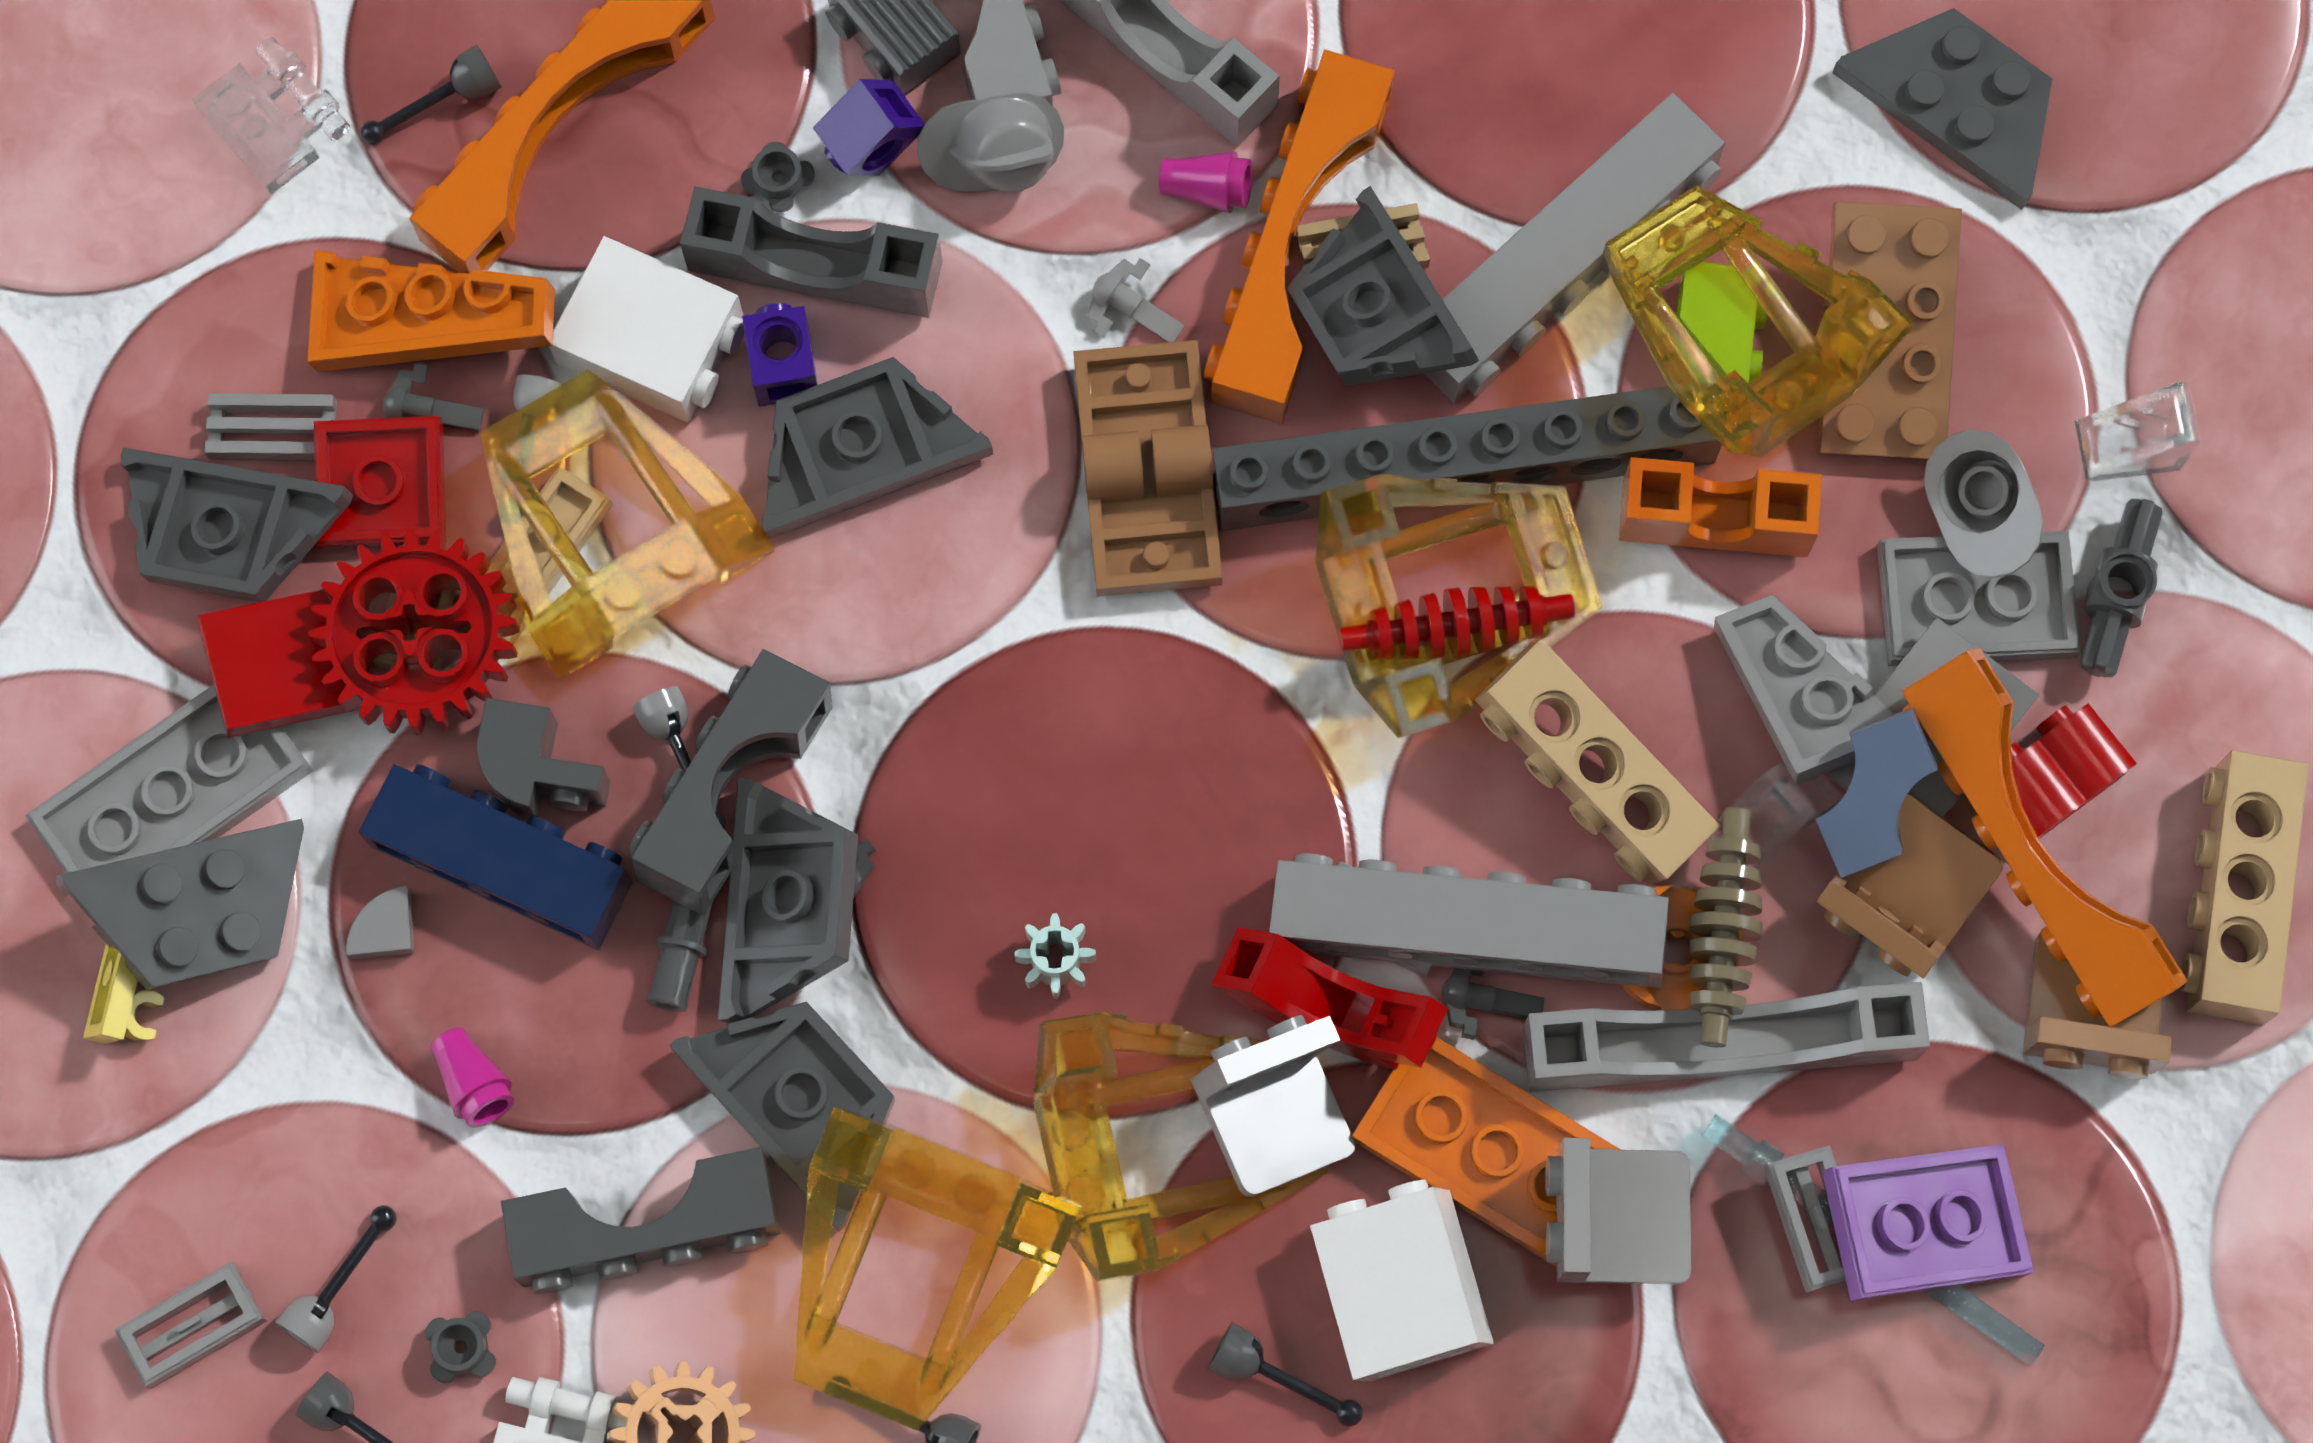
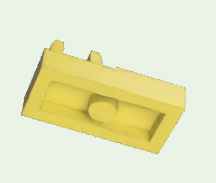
M107 944L105 945L83 1039L102 1044L124 1040V1036L133 1041L155 1038L156 1030L140 1026L135 1020V1010L140 1004L147 1007L162 1006L164 997L151 990L135 992L138 980L126 967L125 958L120 952L109 947Z

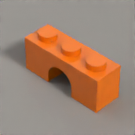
M1631 457L1622 485L1619 541L1808 557L1819 533L1822 474L1758 469L1756 475L1751 479L1738 482H1719L1696 476L1694 474V463Z

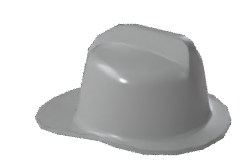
M1029 92L1009 93L995 97L962 101L941 108L926 121L918 136L917 156L924 172L937 185L952 191L979 192L996 189L1002 192H1020L1034 186L1056 162L1063 147L1064 126L1058 111L1045 98Z
M1970 429L1955 433L1937 445L1926 463L1924 487L1928 502L1948 549L1961 566L1975 575L1996 578L2016 572L2031 560L2038 549L2044 527L2040 503L2019 456L2007 441L1988 431Z

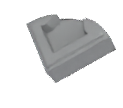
M408 886L394 888L380 894L360 911L351 926L347 938L346 956L350 960L415 953L411 890Z

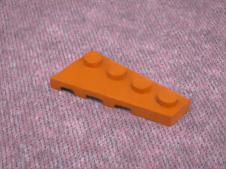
M315 250L307 362L317 372L553 346L555 288L546 278L475 269L469 274L446 271L442 265L419 263L418 267L390 264L386 258L362 256L361 260L339 258L335 252Z

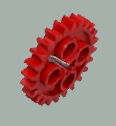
M408 529L405 535L404 546L399 547L395 546L387 533L381 534L382 552L375 555L364 545H358V555L362 563L355 568L339 560L336 564L345 578L341 585L323 581L320 585L326 595L332 600L331 604L312 605L311 608L315 617L326 624V626L308 631V636L314 645L325 647L311 657L318 670H330L321 681L330 693L342 690L337 701L346 712L361 704L359 717L364 724L370 726L383 713V723L389 733L395 734L403 718H407L414 733L422 735L425 719L432 716L443 731L447 730L449 724L448 711L456 709L469 720L472 718V711L468 703L470 698L476 696L482 701H485L486 698L493 699L485 685L487 680L507 682L509 678L503 667L498 663V659L517 658L518 655L514 645L503 639V637L519 633L520 626L516 618L505 616V614L515 609L517 605L511 593H499L507 584L500 570L487 573L491 563L483 552H479L468 559L470 549L462 538H459L446 550L445 540L438 530H434L426 545H421L414 529ZM446 589H458L461 591L460 598L452 607L444 610L432 608L434 598L441 591ZM394 593L397 595L396 602L388 611L380 614L368 612L370 603L379 594ZM415 623H423L425 628L417 630L416 639L407 641L404 635L412 634ZM466 624L471 625V629L466 633L454 631ZM372 630L376 632L367 635L363 639L358 638L361 631ZM449 649L462 652L460 661L452 669L446 671L432 669L435 658L441 652ZM385 653L398 655L395 666L386 674L372 675L369 673L371 663L379 655Z

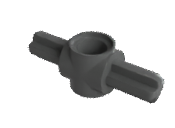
M2130 499L2125 504L2114 546L2102 550L2095 576L2087 587L2085 612L2092 618L2080 659V667L2096 677L2111 678L2117 673L2129 629L2137 628L2141 625L2147 602L2157 586L2156 571L2158 564L2150 556L2163 512L2162 508L2151 500ZM2120 577L2128 581L2134 589L2135 598L2126 599L2114 594L2109 587L2108 578Z

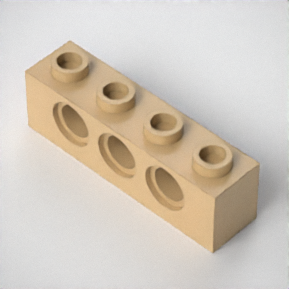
M1542 639L1527 647L1474 699L1484 710L1480 717L1488 729L1505 742L1512 739L1528 756L1524 761L1525 765L1532 775L1548 788H1553L1556 785L1573 803L1569 807L1572 816L1587 831L1594 835L1601 832L1617 849L1614 853L1615 860L1635 880L1641 882L1645 878L1650 884L1667 880L1720 827L1716 820ZM1539 704L1548 705L1558 713L1561 724L1556 736H1548L1538 729L1534 714ZM1585 750L1596 753L1604 763L1605 773L1600 783H1593L1587 780L1581 773L1579 760ZM1629 797L1640 799L1648 809L1649 821L1644 830L1632 827L1625 818L1624 806Z
M2231 750L2219 762L2216 768L2210 767L2206 774L2202 801L2203 805L2211 806L2209 829L2201 830L2195 851L2196 867L2204 868L2201 891L2195 890L2193 892L2187 916L2188 928L2196 930L2193 954L2187 953L2185 955L2181 971L2188 980L2180 987L2181 991L2189 992L2186 1012L2263 1026L2280 1014L2309 763ZM2245 812L2254 816L2261 826V837L2255 838L2245 835L2237 826L2236 813ZM2229 874L2243 875L2251 882L2254 889V898L2252 900L2239 898L2231 891L2228 884ZM2222 935L2236 937L2243 943L2247 952L2246 962L2232 961L2223 953L2220 943Z

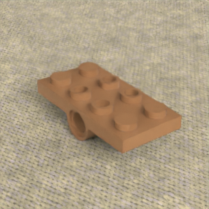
M1853 202L1833 203L1827 298L1823 304L1820 323L1819 348L1820 358L1823 360L1817 454L1929 460L1936 446L1948 438L1962 208Z
M1198 340L1073 351L1097 597L1222 585L1223 576L1213 491L1211 446L1208 425L1206 424Z

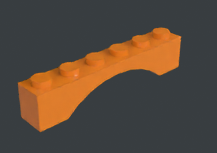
M608 0L601 9L598 7L591 9L578 24L576 36L561 52L555 51L544 59L536 72L535 81L520 97L517 95L511 97L502 105L496 115L494 126L480 141H471L461 150L455 160L454 169L441 184L428 187L419 196L414 205L413 214L409 218L419 241L460 273L469 274L473 269L488 271L516 240L517 209L525 178L538 150L558 123L584 99L613 81L647 68L676 63L715 20L711 0Z
M1326 49L1323 51L1317 70L1307 67L1297 97V103L1305 105L1299 124L1288 122L1280 145L1278 157L1287 160L1281 179L1270 176L1262 198L1260 212L1268 214L1262 234L1251 232L1242 258L1241 267L1249 269L1244 288L1242 290L1233 287L1225 307L1222 323L1231 325L1225 345L1214 343L1206 363L1203 379L1212 381L1211 403L1283 424L1301 370L1303 351L1302 344L1291 320L1285 290V267L1290 244L1296 233V226L1300 224L1304 213L1323 187L1347 165L1374 149L1392 96L1395 70Z
M1980 648L1967 650L1902 690L1901 692L1909 703L1903 708V711L1913 708L1925 738L1930 737L1943 760L1937 763V766L1944 781L1957 796L1965 793L1978 814L1972 818V823L1978 836L1989 850L1994 851L1999 848L2012 871L2006 874V878L2014 894L2024 906L2028 907L2033 904L2046 924V927L2041 929V935L2048 949L2060 963L2068 960L2079 977L2081 983L2075 986L2076 991L2089 1014L2094 1019L2103 1016L2108 1026L2112 1027L2184 985L2188 980L2152 924L2122 914L2090 895L2059 867L2039 841L2022 807L2013 773L2010 733L2014 701Z

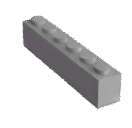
M1672 92L1442 299L1472 346L1479 361L1471 366L1423 374L1454 404L1469 391L1474 396L1485 391L1499 376L1501 368L1498 365L1513 351L1519 356L1529 351L1545 333L1546 328L1543 324L1558 310L1564 316L1569 314L1585 299L1590 291V288L1587 286L1590 281L1602 271L1608 276L1616 272L1634 252L1631 244L1646 231L1652 236L1659 233L1676 215L1678 208L1675 205L1690 191L1695 196H1698L1710 187L1722 171L1718 164L1726 142Z
M1311 853L1297 854L1294 861L1278 860L1269 932L1279 934L1307 954L1401 963L1400 961L1440 967L1661 988L1669 897L1656 896L1657 890L1649 886L1623 884L1618 886L1617 892L1591 890V883L1574 878L1554 879L1552 886L1526 884V877L1510 872H1491L1488 874L1487 880L1461 877L1462 872L1460 870L1447 866H1426L1423 868V874L1397 871V865L1394 863L1373 859L1359 861L1358 867L1333 865L1332 858Z

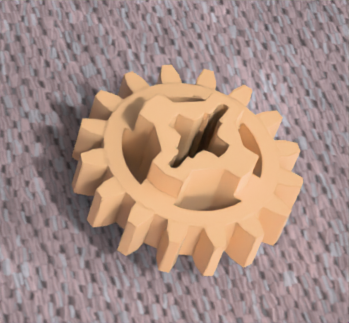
M680 1361L676 1365L673 1378H668L660 1365L653 1367L649 1371L652 1385L650 1388L634 1380L627 1387L630 1396L635 1401L633 1405L616 1403L612 1410L615 1416L625 1421L624 1427L610 1430L607 1433V1440L614 1443H638L637 1431L642 1415L644 1417L643 1421L651 1428V1443H668L667 1440L673 1434L672 1428L667 1424L669 1421L677 1427L686 1421L690 1423L695 1429L689 1437L691 1443H712V1422L720 1416L724 1428V1443H745L755 1438V1430L740 1427L738 1419L751 1410L749 1403L733 1406L728 1399L737 1386L735 1382L731 1380L718 1389L711 1384L714 1378V1368L709 1365L697 1378L690 1377V1368L687 1361ZM683 1391L696 1394L702 1398L695 1405H675L668 1397L664 1398L662 1395L669 1392Z

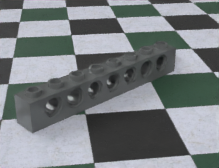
M1709 380L1213 448V482L1221 531L1620 477L1625 476L1631 457L1694 463V466L1715 464L1724 441L1714 382Z

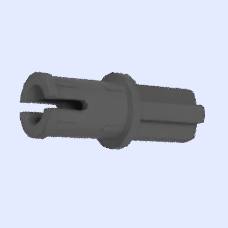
M673 901L665 935L658 937L655 944L661 950L650 994L647 995L646 1002H649L648 1004L672 1012H687V1003L698 959L705 958L707 949L702 946L712 904L705 915L702 916Z

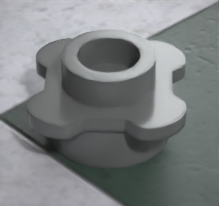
M771 142L766 144L762 151L756 155L752 168L744 170L741 176V183L746 192L758 193L768 200L773 211L786 212L793 207V198L803 186H809L813 183L815 171L810 162L799 161L797 155L792 150L786 148L783 143ZM775 173H782L784 175V178L779 182L772 179Z
M473 1311L465 1319L453 1318L446 1320L439 1317L433 1319L428 1324L425 1335L427 1340L431 1342L430 1348L434 1358L430 1365V1372L437 1381L450 1383L456 1376L474 1373L478 1377H485L493 1371L496 1365V1358L489 1351L487 1334L491 1330V1321L485 1314ZM459 1341H464L467 1345V1349L463 1353L455 1351V1345Z

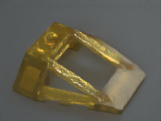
M1696 185L1607 241L1603 254L1613 282L1670 389L1685 408L1728 451L1761 457L1851 397L1911 331L1914 321L1868 278L1853 270H1850L1846 276L1818 261L1820 252L1802 242H1799L1796 248L1763 231L1761 229L1762 220ZM1722 250L1795 352L1749 383L1736 370L1722 379L1659 291V289ZM1754 253L1834 304L1826 309L1815 337Z
M590 370L584 371L479 433L524 625L558 681L612 649L613 639L716 577L722 583L775 551V548L767 539L763 529L739 493L696 455ZM610 433L672 523V526L593 572L530 479ZM652 450L711 508L695 513ZM519 509L572 586L552 603L544 585Z
M1380 474L1321 492L1315 563L1337 635L1338 628L1366 624V620H1370V611L1383 606L1388 612L1389 620H1394L1395 603L1399 601L1386 560L1505 523L1525 586H1536L1539 595L1543 594L1544 597L1571 593L1574 599V619L1548 622V625L1544 626L1543 636L1530 640L1526 637L1524 628L1521 626L1518 643L1450 685L1447 684L1442 665L1464 658L1455 659L1452 656L1447 638H1445L1444 659H1429L1424 645L1419 646L1418 660H1404L1398 645H1393V660L1379 661L1375 651L1371 652L1370 649L1343 653L1354 687L1397 738L1458 720L1475 707L1474 704L1477 702L1474 699L1527 647L1542 639L1551 648L1603 607L1565 486L1508 482L1486 484L1457 482V479L1435 477L1428 480L1403 478V475ZM1477 505L1403 529H1399L1393 508ZM1495 630L1494 649L1503 647V644L1501 643L1498 630ZM1472 634L1469 657L1480 654L1476 649Z
M1108 1012L1048 1020L1039 1024L1034 1109L1062 1232L1096 1282L1159 1271L1328 1173L1326 1166L1253 1197L1242 1194L1234 1177L1230 1176L1127 1199L1106 1107L1194 1088L1190 1079L1214 1063L1211 1052L1229 1042L1242 1038L1241 1036L1224 1033L1219 1037L1183 1030L1184 1026L1163 1022L1157 1025L1126 1020L1127 1016ZM1248 1038L1251 1046L1264 1042L1263 1040ZM1113 1051L1207 1058L1205 1060L1114 1079L1119 1074ZM1228 1204L1155 1237L1152 1220Z
M834 1106L808 1169L793 1381L918 1431L967 1374L974 1362L998 1334L1000 1335L1016 1317V1313L1035 1291L1056 1270L1081 1206L1018 1175L918 1134ZM842 1182L862 1191L823 1284L839 1183ZM888 1196L976 1232L926 1358L837 1322ZM998 1247L1023 1256L962 1341Z

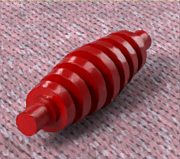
M1496 586L1494 589V605H1491L1485 587H1470L1467 609L1461 589L1459 587L1445 589L1443 592V612H1441L1435 593H1430L1419 598V616H1415L1412 603L1408 599L1395 603L1394 620H1389L1388 612L1384 606L1370 611V620H1366V624L1338 628V638L1342 653L1370 649L1371 652L1375 651L1379 661L1393 660V645L1399 646L1404 660H1418L1420 641H1423L1424 649L1429 659H1444L1445 638H1447L1452 656L1455 659L1470 656L1471 634L1479 653L1494 650L1495 630H1498L1504 647L1519 642L1521 626H1523L1526 637L1529 640L1541 637L1544 633V626H1547L1548 622L1574 619L1575 604L1571 593L1544 597L1543 594L1539 595L1536 586H1521L1519 601H1516L1510 586Z

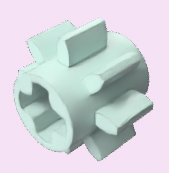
M1052 913L1050 926L1040 931L1035 926L1027 924L1025 932L1028 940L1031 942L1030 949L1025 948L1015 951V961L1017 963L1032 964L1033 967L1026 976V986L1030 989L1042 981L1051 986V993L1054 999L1059 998L1061 986L1071 981L1076 986L1084 988L1086 986V979L1083 972L1079 970L1080 963L1096 961V950L1079 948L1078 943L1086 933L1085 926L1081 923L1070 931L1060 926V919L1057 913ZM1061 944L1064 955H1067L1062 958L1060 968H1049L1047 957H1043L1049 954L1050 945Z

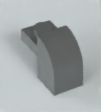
M486 698L477 741L478 759L483 774L496 795L510 810L527 819H530L531 816L539 817L543 797L550 798V805L568 811H587L588 804L606 806L611 782L603 766L551 759L558 723L549 707Z

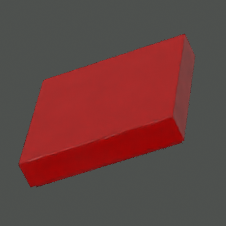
M440 416L313 421L315 481L345 486L353 494L350 505L316 543L320 549L357 547L360 544L365 547L381 546V534L385 533L388 534L395 545H404L408 529H414L421 544H427L434 530L441 532L446 543L443 419Z
M323 589L198 615V626L227 738L347 713L337 701L342 690L330 693L321 681L330 670H318L311 658L315 653L325 648L314 645L308 636V631L326 626L311 611L312 605L328 604Z

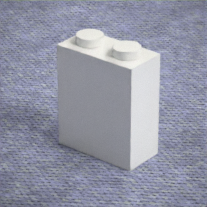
M603 236L553 330V346H549L557 365L689 423L697 406L705 408L711 401L719 381V374L715 372L724 354L732 355L738 349L745 334L742 319L744 315L737 294Z
M1426 1180L1412 1181L1388 1190L1391 1200L1367 1207L1365 1199L1335 1205L1327 1209L1329 1220L1310 1225L1353 1380L1374 1381L1494 1344L1450 1190L1434 1186L1428 1188Z

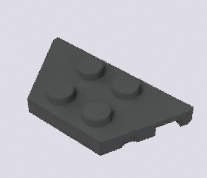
M1954 8L1841 56L1836 62L1832 72L1835 76L2019 209L2023 210L2028 204L2033 193L2053 80L2047 74Z
M1371 186L1362 190L1356 198L1360 207L1358 212L1342 232L1334 228L1320 244L1314 260L1304 265L1287 287V290L1345 386L1475 364L1479 359L1375 192Z
M891 357L776 400L773 423L774 440L769 458L767 475L769 484L762 526L768 540L993 455L991 442L981 431L979 433L975 432L953 413L952 406L934 391L926 390L917 382L916 376L897 359Z
M124 447L121 453L122 467L129 473L133 500L128 501L131 524L138 533L135 550L139 574L149 582L264 602L345 511L353 497V494L345 486Z
M738 778L733 837L736 865L730 873L718 1020L727 1024L754 1017L849 961L858 834L749 778Z
M301 818L64 873L55 877L58 889L65 897L70 895L94 922L95 925L92 928L109 947L120 952L125 958L126 967L143 987L149 990L270 960L278 956L304 825Z
M807 1001L778 1009L770 1016L759 1019L750 1017L727 1024L728 1028L693 1038L685 1036L673 1041L669 1045L671 1050L755 1142L762 1147L765 1153L831 1225L840 1232L846 1226L894 1105V1095Z

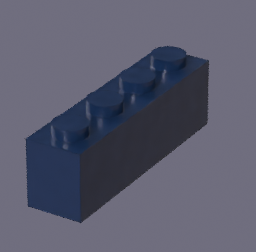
M393 764L359 830V834L371 848L599 951L633 883L627 870L620 866L623 858L619 854L594 842H588L584 850L564 841L563 838L566 832L542 818L531 816L528 823L505 814L508 809L505 803L484 792L473 790L469 798L448 788L451 783L449 778L424 765L416 764L413 772Z

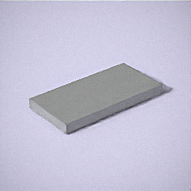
M213 684L25 816L64 872L69 873L219 838L314 770L283 727L227 738Z

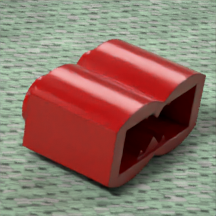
M2089 703L2075 713L2067 705L2055 711L2036 727V730L2042 737L2025 750L2017 742L2011 744L2013 773L2022 807L2038 839L2042 838L2125 776L2137 764Z

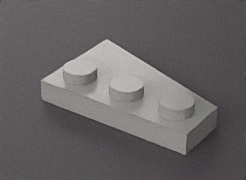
M1773 594L1715 617L1714 630L1796 785L1855 762V751L1850 734L1896 715L1873 694L1874 688L1858 673L1852 675L1826 651L1827 644Z

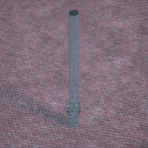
M1717 1114L1714 1115L1701 1134L1742 1163L1744 1166L1741 1171L1762 1186L1766 1181L1768 1182L1764 1166L1782 1160L1785 1155L1764 1139L1757 1143ZM1792 1171L1787 1172L1786 1175L1794 1199L1803 1206ZM1813 1182L1826 1223L1834 1228L1826 1191ZM1962 1286L1923 1291L2028 1366L2035 1362L2045 1346Z

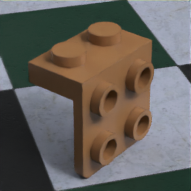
M1908 793L1903 801L1899 815V831L1903 853L1843 878H1840L1838 873L1829 882L1816 902L1827 909L1823 916L1836 929L1852 938H1855L1860 933L1880 947L1877 956L1890 968L1904 976H1909L1913 971L1924 979L2001 874L2003 863L1995 853Z
M2041 932L2037 935L2033 955L2023 1055L2042 1057L2043 1064L2061 1069H2081L2083 1064L2108 1068V1074L2112 1076L2137 1080L2147 1079L2148 1074L2152 1075L2170 1062L2172 1036L2159 1034L2163 998L2118 1024L2109 1027L2103 1016L2094 1019L2082 1004L2075 987L2081 981L2069 961L2066 960L2060 963L2048 949Z

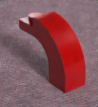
M1243 927L1237 928L1211 985L1237 1002L1277 1024L1298 1015H1303L1307 1024L1330 1016L1340 1040L1329 1048L1397 1070L1399 1063L1422 1067L1429 1050L1436 1041L1437 1032L1448 1010L1447 1007L1432 997L1376 986L1340 972L1310 956L1279 934Z

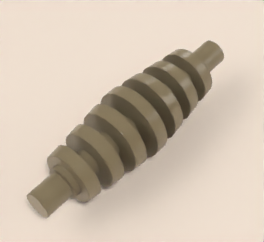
M1728 807L1725 809L1723 834L1719 838L1708 842L1705 855L1709 859L1718 862L1708 863L1702 867L1699 880L1712 887H1705L1696 891L1693 905L1705 912L1692 914L1689 924V931L1702 937L1689 941V955L1695 960L1708 963L1690 966V982L1706 988V990H1697L1690 993V1007L1699 1011L1700 1015L1703 1016L1700 1044L1714 1048L1726 1047L1729 1019H1732L1734 1015L1742 1014L1744 1011L1746 998L1734 994L1732 991L1748 989L1752 973L1735 966H1749L1755 963L1758 948L1746 942L1759 940L1762 933V922L1749 917L1762 913V898L1758 894L1748 891L1761 888V872L1756 868L1746 866L1757 864L1761 861V848L1748 838L1751 811L1739 807Z

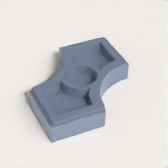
M1913 708L1850 734L1855 751V769L1851 784L1839 802L1816 817V822L1840 878L1892 859L1903 853L1899 831V815L1903 801L1917 782L1938 769Z

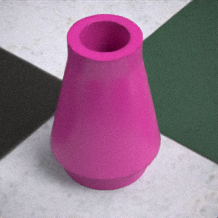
M1235 151L1179 159L1164 158L1159 174L1160 194L1176 196L1227 213H1231L1234 207L1247 208L1252 189V162L1250 159L1238 158Z
M454 1028L448 1030L432 1042L430 1050L437 1060L453 1114L456 1118L464 1119L471 1128H478L499 1119L512 1107L514 1103V1098L510 1093L512 1082L471 1041L465 1029Z

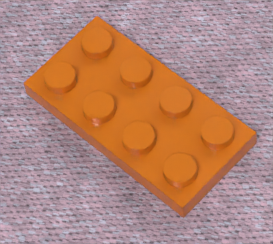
M1438 1037L1429 1050L1421 1068L1399 1063L1397 1070H1392L1352 1135L1356 1144L1416 1181L1426 1180L1428 1188L1434 1186L1450 1190L1453 1203L1545 1261H1547V1222H1557L1556 1196L1546 1195L1547 1156H1556V1150L1563 1138H1590V1149H1619ZM1550 1263L1557 1268V1263Z

